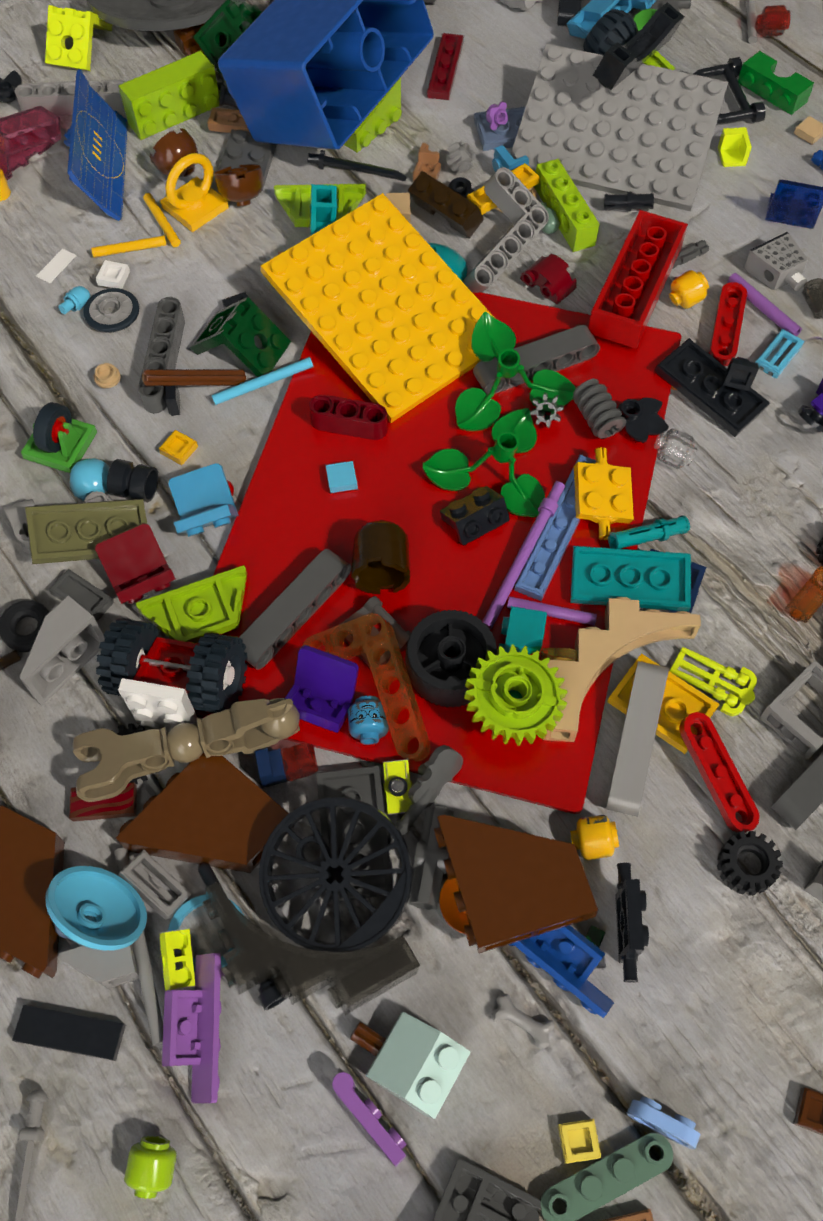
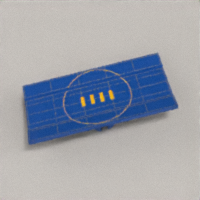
M81 69L76 72L72 125L64 134L67 140L63 141L66 146L70 147L67 173L69 174V180L76 184L103 212L119 221L122 219L128 121L101 98L89 85V81Z

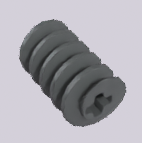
M593 378L583 382L573 392V399L582 412L584 419L587 420V424L594 436L605 439L615 435L625 427L626 419L621 417L622 413L620 409L616 408V402L611 400L612 396L607 392V387L604 384H599L597 379Z

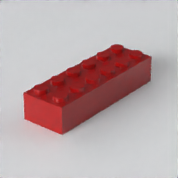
M643 210L639 211L591 311L588 328L593 335L637 349L682 248L688 227L687 223Z

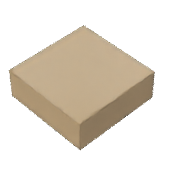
M809 116L795 128L794 134L813 145L823 136V123Z

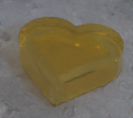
M543 648L541 650V661L548 657L550 660L577 661L578 651L569 648Z

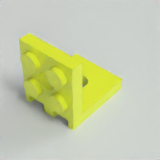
M48 5L45 63L90 71L93 28L112 31V24L103 21L97 14L91 11L83 12L65 7L64 9ZM68 37L73 39V47L71 49L65 47V40Z

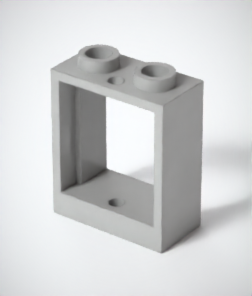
M815 660L767 706L760 716L761 720L807 760L823 745V733L820 736L785 707L784 704L806 683L823 696V666Z

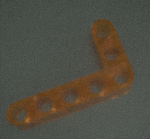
M370 613L306 639L303 645L316 649L321 645H325L324 652L346 660L366 653L396 751L401 757L416 762L424 760L429 755L431 749L430 741L391 623L378 614ZM381 623L380 633L376 636H371L372 627ZM353 634L352 643L348 647H344L343 641L345 637ZM390 651L391 657L389 662L381 665V655ZM394 680H399V690L395 694H390V684ZM403 709H408L409 719L404 724H400L398 721L399 713ZM413 738H417L419 748L415 753L409 754L407 749L408 743Z

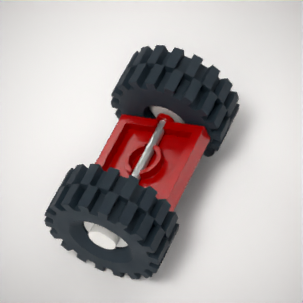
M123 618L116 619V623L112 622L109 625L110 631H105L103 635L105 641L100 642L101 654L97 655L96 661L99 662V667L96 668V674L100 675L98 684L102 685L101 689L103 692L121 696L118 688L121 679L124 678L183 688L186 690L195 710L217 713L230 709L232 704L239 702L238 696L242 695V684L246 681L244 674L248 664H245L247 659V652H244L246 645L241 638L206 633L204 637L198 640L199 644L157 637L159 631L155 629L154 624Z

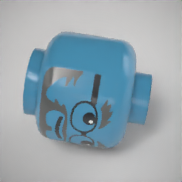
M375 696L357 698L355 703L348 709L350 735L365 745L378 743L379 739L387 735L389 731V715L386 704Z

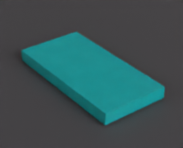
M573 546L570 603L607 606L609 598L627 597L630 600H639V608L689 611L691 608V554Z

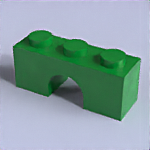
M758 51L743 63L738 83L788 114H794L808 102L814 82L797 72L789 77L776 76L774 71L777 61Z

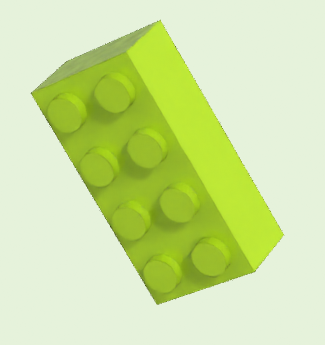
M201 51L118 85L128 125L140 140L205 113L213 107L216 108L219 104V91L214 65Z

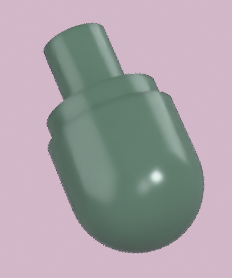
M542 202L541 204L548 212L549 221L541 230L546 234H553L559 228V219L556 212L552 208H548L547 203Z

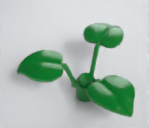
M484 312L474 327L471 346L474 354L482 361H490L496 357L498 360V373L488 395L479 388L466 389L459 395L455 406L456 424L460 429L466 431H480L491 427L498 420L501 412L500 404L491 398L494 396L502 378H512L518 372L527 387L532 389L529 397L531 403L536 408L537 406L532 401L534 398L541 401L544 392H547L549 398H554V396L558 395L557 404L565 406L573 400V392L576 387L560 373L548 369L537 371L533 376V383H531L524 371V366L519 365L520 355L514 350L516 337L513 330L505 323L492 317L489 313ZM544 404L543 409L540 411L551 412L553 409H550L548 404Z
M529 408L513 411L496 421L491 431L492 439L495 442L494 447H489L488 451L472 466L468 467L467 457L456 449L440 450L422 465L424 473L435 485L444 490L459 491L470 484L471 479L468 472H473L488 457L493 455L496 461L509 463V480L511 482L504 484L500 491V495L504 497L509 512L518 516L537 517L539 514L538 508L543 498H545L544 490L536 478L529 474H522L517 479L514 476L515 453L530 451L537 440V433Z

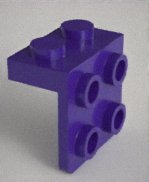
M303 645L298 652L295 682L285 699H292L293 704L300 713L301 720L338 733L348 717L349 707L353 704L359 667L352 661Z

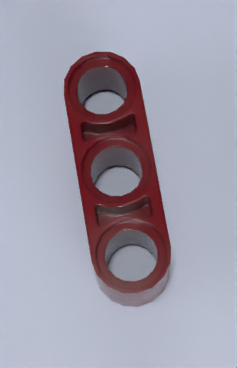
M330 395L314 396L309 403L311 423L314 428L320 431L371 440L382 439L388 432L387 410L380 404Z

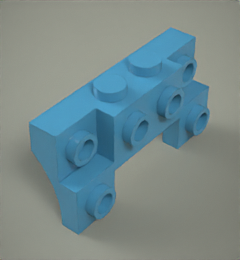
M591 0L567 23L570 36L586 39L593 26L608 11L617 9L628 13L632 8L645 10L649 9L657 0Z

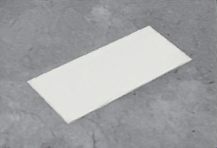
M61 249L36 277L51 283L77 255Z

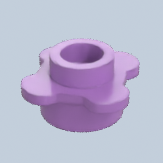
M503 101L499 105L492 104L486 112V120L490 123L492 130H496L502 124L505 125L508 121L507 104Z

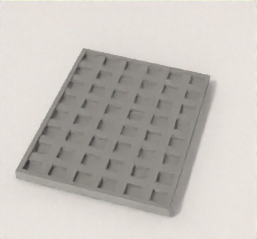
M546 43L511 156L517 159L526 155L529 158V167L535 173L536 164L559 159L577 186L612 194H626V192H632V194L654 193V203L691 211L728 82L642 64L614 89L610 90L602 86L598 79L593 76L604 55Z

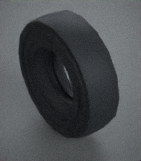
M23 600L12 604L0 617L1 639L13 650L30 652L44 618L50 611L43 604L33 600ZM32 617L37 620V627L31 634L20 635L16 633V625L21 619Z

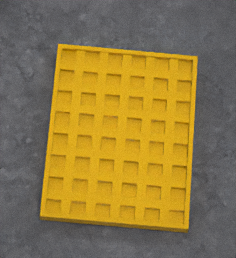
M383 193L260 266V272L372 403L380 404L386 408L387 420L390 423L461 377L482 361L472 350L473 330L484 312L489 313L492 317L494 316Z

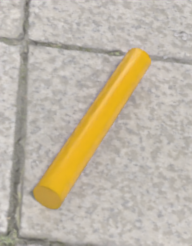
M146 193L143 196L145 203L171 245L178 247L181 243L180 239L152 194Z
M164 235L92 247L91 250L93 258L166 246L167 244Z

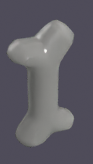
M505 993L497 996L498 1008L492 1013V1020L494 1022L503 1019L510 1020L530 1033L538 1048L549 1046L548 1035L555 1028L553 1020L538 1022L517 1009L512 1004L509 994Z

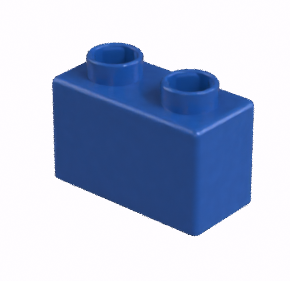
M274 0L219 58L218 67L226 82L228 92L233 97L254 141L339 150L430 43L434 32L424 0Z

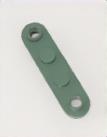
M646 1134L547 1188L540 1197L542 1208L540 1214L545 1221H576L661 1174L672 1164L673 1149L671 1144L660 1134ZM652 1145L660 1149L661 1157L658 1161L653 1160L649 1155V1149ZM556 1198L562 1199L565 1203V1211L560 1215L556 1214L552 1208L553 1201Z

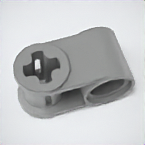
M33 499L4 508L14 535L20 541L25 553L31 555L25 507H36Z

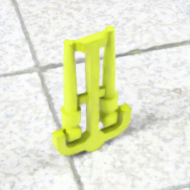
M682 647L670 669L671 673L713 695V698L719 701L721 699L724 700L725 703L720 711L726 715L737 716L741 714L745 706L751 704L755 699L753 690L756 686L757 678L751 670L743 666L740 672L737 673L736 669L730 666L725 667L703 655ZM685 654L715 670L714 674L712 675L683 660ZM681 667L691 672L692 674L708 681L709 683L707 684L704 681L697 679L677 669ZM723 674V677L729 680L734 679L735 683L741 686H745L749 680V685L747 688L740 689L720 679L719 676ZM738 700L740 701L737 708H731L737 704Z

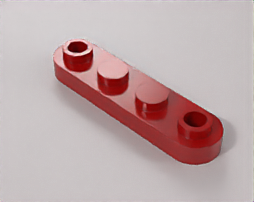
M729 282L722 287L709 354L723 366H728L731 358L736 357L747 298L746 288L736 282Z
M700 712L691 713L681 721L679 726L680 735L716 806L730 830L736 833L752 831L757 827L760 815L751 795L711 719ZM691 726L697 729V735L692 733ZM736 812L741 815L742 822L736 819Z

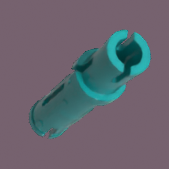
M684 515L668 520L663 518L656 519L652 524L612 532L608 536V543L610 548L622 549L654 540L666 541L670 536L688 533L690 522Z

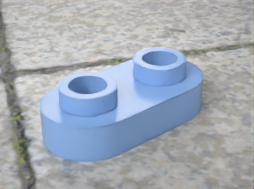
M641 1096L640 1101L634 1099L631 1101L627 1112L630 1118L682 1146L696 1149L701 1134L695 1130V1122L679 1114H675L674 1118L661 1112L662 1106L659 1103L644 1096Z

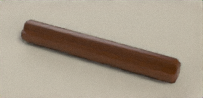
M145 369L142 373V380L145 386L239 385L246 381V375L242 369Z

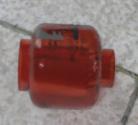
M785 5L765 6L761 15H757L756 28L760 29L764 37L781 36L786 29H789L790 10H787Z

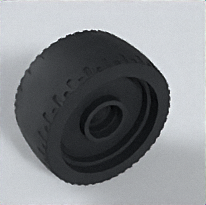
M460 610L438 611L430 616L428 615L425 619L423 618L412 630L406 647V670L413 688L425 700L442 707H461L470 703V700L464 699L465 692L470 690L465 687L466 680L471 678L469 676L471 668H477L478 658L486 660L487 651H491L494 655L497 654L494 636L482 620ZM453 654L457 657L451 658L447 657L446 655Z

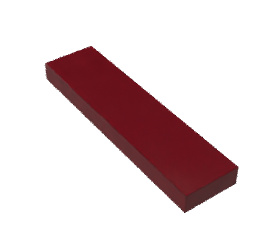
M442 33L427 90V98L449 101L464 43L463 35Z

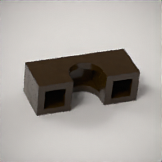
M424 171L420 172L408 189L416 205L432 215L436 212L448 221L453 229L468 239L471 238L484 220L477 205Z

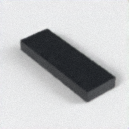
M23 1005L12 1041L116 1061L126 1025Z

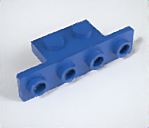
M571 925L509 944L510 946H516L522 951L530 964L536 968H542L550 974L558 987L565 991H570L579 998L582 1006L592 1014H598L602 1018L607 1015L614 1002L587 980L606 953Z

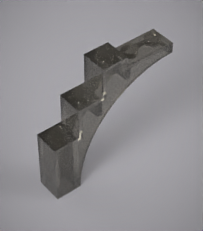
M218 882L205 888L207 900L202 902L210 920L217 919L221 930L217 933L225 950L227 951L232 948L230 952L223 955L224 967L220 971L229 988L235 986L239 995L266 979L277 975V978L274 979L276 988L282 998L288 996L292 1005L329 985L331 988L327 989L331 1002L336 1009L341 1007L345 1015L414 976L420 967L417 958L403 935L372 948L350 952H325L301 948L281 941L251 923L232 904Z

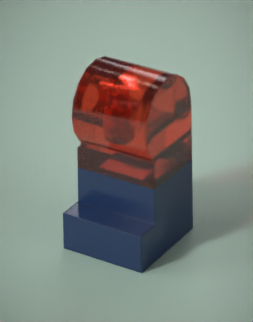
M310 743L297 744L290 748L286 747L268 751L267 748L255 751L259 777L263 788L308 777L318 771L314 746Z

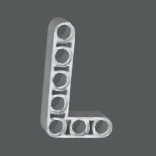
M505 167L499 168L486 181L484 190L487 196L514 225L465 277L463 283L472 292H484L549 221V215L544 206L512 171Z

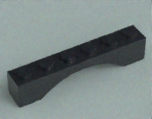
M668 2L665 3L629 42L623 46L617 42L606 51L593 76L598 79L602 86L610 90L614 89L670 41L685 16Z

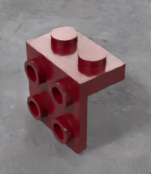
M141 523L95 545V551L121 604L125 602L128 604L135 603L144 597L143 594L153 589L155 592L164 590L171 585V581L176 580L162 554L151 527L147 523Z

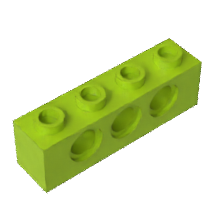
M554 159L536 164V174L540 178L539 184L535 185L534 188L542 202L547 203L548 208H552L556 212L560 223L559 230L571 250L576 252L595 246L599 222L560 160Z

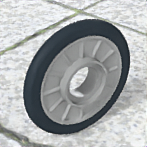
M119 288L104 289L88 299L84 306V318L88 325L95 330L117 332L127 328L136 320L139 314V302L127 290ZM110 307L118 308L113 313L105 312Z

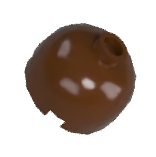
M183 128L180 129L182 132L178 134L173 130L164 135L153 147L156 151L154 157L150 154V160L153 165L166 176H168L172 167L182 157L198 153L194 139ZM196 164L188 166L179 177L191 175L195 170L194 166Z
M258 164L239 165V168L233 169L230 166L214 172L215 183L221 196L228 201L236 202L237 206L250 205V200L256 198L261 193L263 172Z

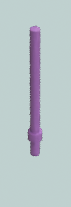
M556 481L547 498H543L538 508L539 514L482 621L490 630L498 618L549 517H553L558 508L557 502L565 488V485L561 482Z

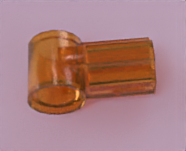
M823 566L814 571L810 579L785 607L789 616L797 622L807 623L823 604V586L818 583V581L823 582Z

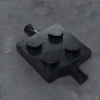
M618 863V892L615 895L619 963H623V982L636 983L638 982V956L649 943L648 926L642 924V911H646L647 904L645 890H640V879H631V864Z

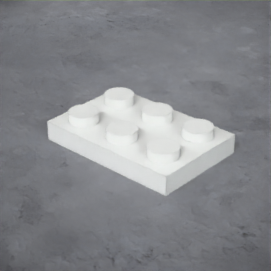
M121 679L118 691L136 723L144 726L145 730H160L165 727L167 732H169L172 727L180 723L197 725L198 718L185 689Z

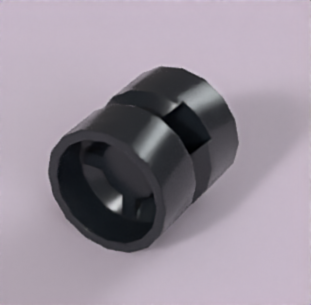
M116 459L112 463L107 476L108 492L121 497H128L130 495L134 500L143 499V502L148 503L153 499L157 490L158 470L155 467L138 464L134 467L133 462Z

